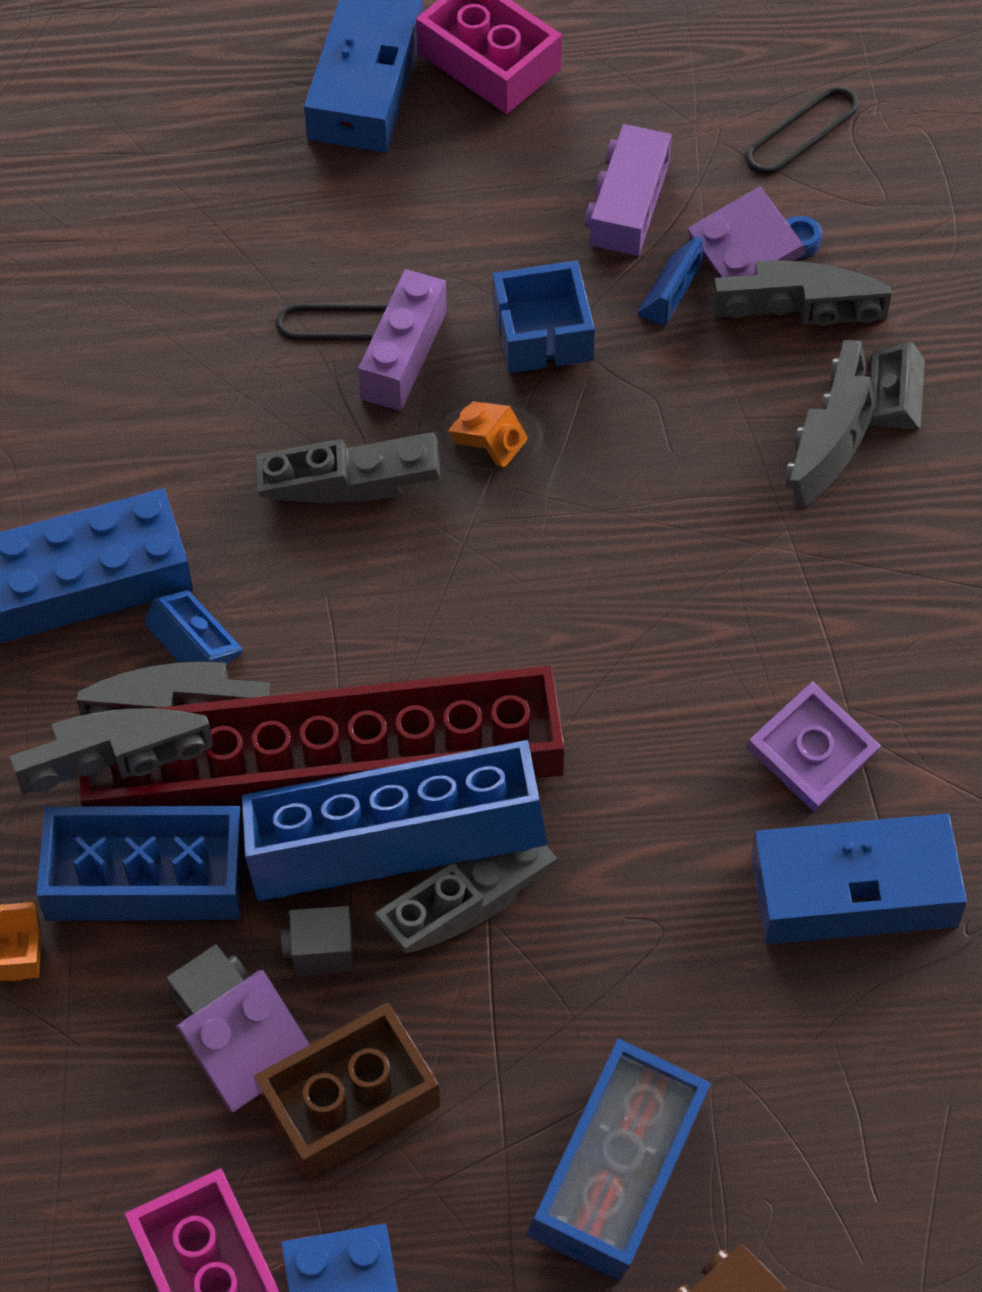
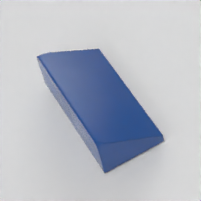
M696 236L670 256L638 310L640 317L663 326L668 324L701 268L703 238Z
M189 590L153 600L145 618V625L179 663L224 662L227 665L242 654L243 649Z

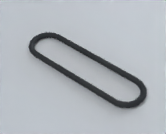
M831 87L823 91L755 141L747 149V163L752 169L762 173H772L780 170L850 118L858 109L859 102L857 96L849 89L843 87ZM841 93L849 96L853 104L849 111L778 164L764 167L753 161L752 153L756 148L828 95Z
M293 304L279 312L276 325L282 335L292 339L372 340L374 333L290 332L285 329L282 321L287 313L295 310L385 311L388 304Z

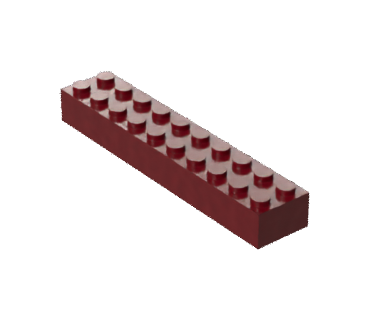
M552 666L159 707L157 709L185 711L206 716L214 747L205 750L196 758L190 760L178 759L158 766L156 770L143 776L132 775L121 779L115 763L106 766L97 774L91 776L80 775L79 785L82 807L240 806L241 811H243L242 795L525 740H528L535 779L564 776V743Z

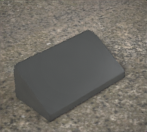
M913 342L872 351L870 379L875 399V408L870 420V426L908 430L920 429L925 360Z

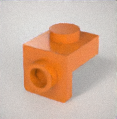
M472 401L470 405L461 411L460 417L448 430L455 444L486 448L495 465L505 467L527 441V435L511 407Z
M34 902L0 905V981H20L29 978H39L42 936L36 904Z

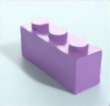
M623 124L618 140L611 139L606 156V164H609L608 170L600 171L596 183L595 195L599 197L596 203H589L585 216V227L591 228L590 246L636 256L640 255L670 163L672 134Z
M407 269L404 270L358 367L361 400L402 411L447 313L446 280Z

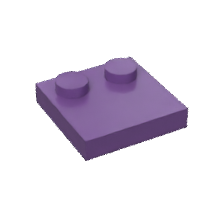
M761 186L688 227L691 240L696 236L703 238L702 255L718 278L754 275L755 261H794L805 254L803 243Z
M813 681L751 737L746 745V748L813 812L863 767L881 747L874 738Z
M263 970L257 971L176 1025L177 1030L230 1112L236 1111L258 1096L253 1075L310 1045Z

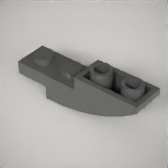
M781 260L755 261L754 275L715 278L712 307L714 318H741L764 314L784 315L799 312L802 326H827L833 323L846 322L870 323L876 320H887L892 291L891 286L876 279L829 265Z
M844 340L840 358L834 357L832 361L831 382L833 385L831 392L824 393L822 409H808L805 425L799 426L795 439L797 456L795 462L790 461L788 463L786 471L787 488H792L797 507H807L840 475L859 447L870 424L875 408V399L871 379L865 376L867 367L861 341Z
M434 432L351 448L346 447L343 439H337L256 455L257 492L259 496L285 501L338 503L380 500L402 496L401 486L440 479L439 447Z
M185 662L146 667L105 679L79 691L76 701L82 716L111 710L159 708L271 696V689L268 682L228 679L226 663Z
M157 708L121 709L77 716L53 723L51 726L55 741L11 755L10 759L22 795L33 791H48L57 786L58 783L80 775L91 776L97 774L106 766L115 763L121 779L132 775H147L156 770L158 766L178 759L190 760L196 758L205 750L214 746L209 722L204 715Z
M547 846L531 848L527 851H516L469 861L459 868L452 863L375 912L374 918L404 953L418 951L453 938L516 903L518 892L555 869L558 858Z

